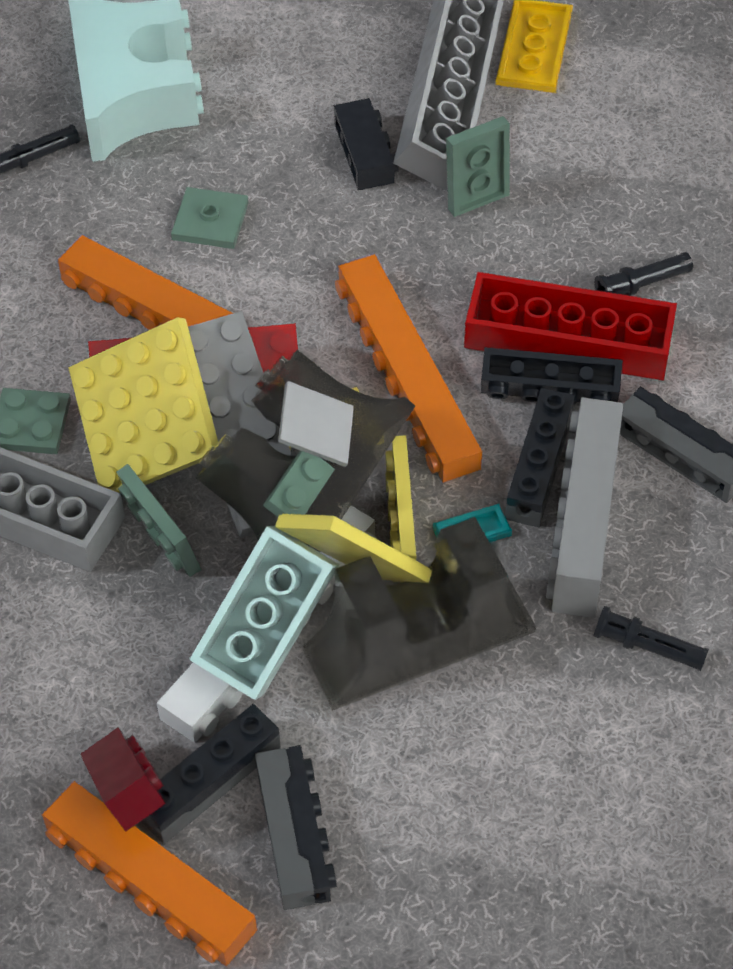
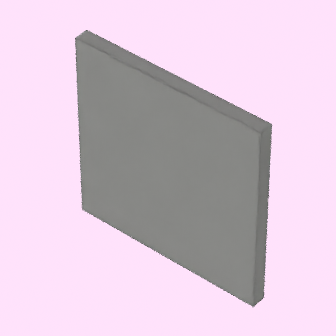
M287 381L285 383L278 442L346 467L349 458L354 406Z

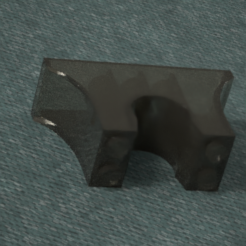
M297 349L287 359L281 356L270 370L267 369L254 385L259 390L251 401L266 420L273 422L279 428L285 383L287 381L354 406L348 465L344 467L323 459L335 470L305 514L335 516L342 519L413 411L415 405L406 397L383 399L355 391L334 379ZM242 427L232 437L226 433L215 447L212 446L199 462L203 469L196 479L229 504L245 520L259 540L266 527L276 526L278 519L275 514L263 505L300 450L290 447L291 455L283 454L274 449L265 438Z
M476 517L440 530L434 544L436 555L428 566L432 570L429 583L405 581L399 584L385 585L371 556L335 569V599L332 610L321 629L303 645V652L332 711L536 631V625L508 578L507 572Z

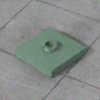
M186 187L171 232L172 240L234 249L249 203L248 196Z

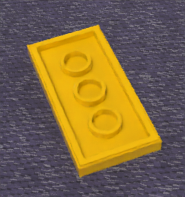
M514 0L495 85L556 93L573 5L537 0Z

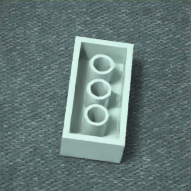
M267 526L189 660L254 700L264 696L340 564L291 535L275 528V526Z

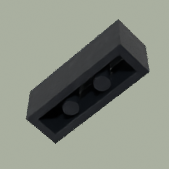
M370 98L334 105V125L357 190L393 184L394 172L399 171V166L394 164L396 154L389 151L390 139L388 132H382L380 111L378 109L374 110Z

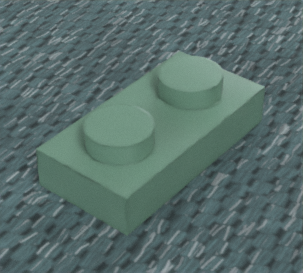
M300 450L263 506L277 517L282 514L305 515L335 469L322 458Z

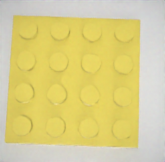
M177 317L68 367L98 485L120 493L118 487L122 483L116 472L129 464L144 485H147L221 454L186 319Z

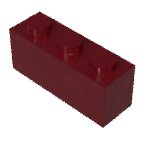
M118 727L80 753L104 804L126 832L166 803L159 792V789L164 785L155 773L153 765L146 757L144 749L134 735L126 738Z

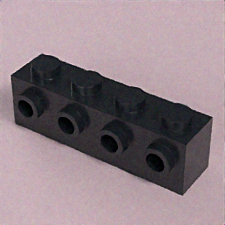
M485 347L481 393L487 394L488 397L494 399L517 396L527 402H537L541 388L575 395L574 405L576 402H581V397L618 402L623 360Z

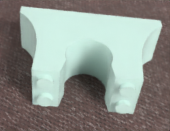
M68 0L92 162L105 160L117 147L138 136L159 130L199 125L198 114H204L202 96H196V92L202 91L199 72L193 73L191 60H187L186 51L192 50L190 33H184V28H190L187 9L181 10L180 0H155L132 3L106 0Z

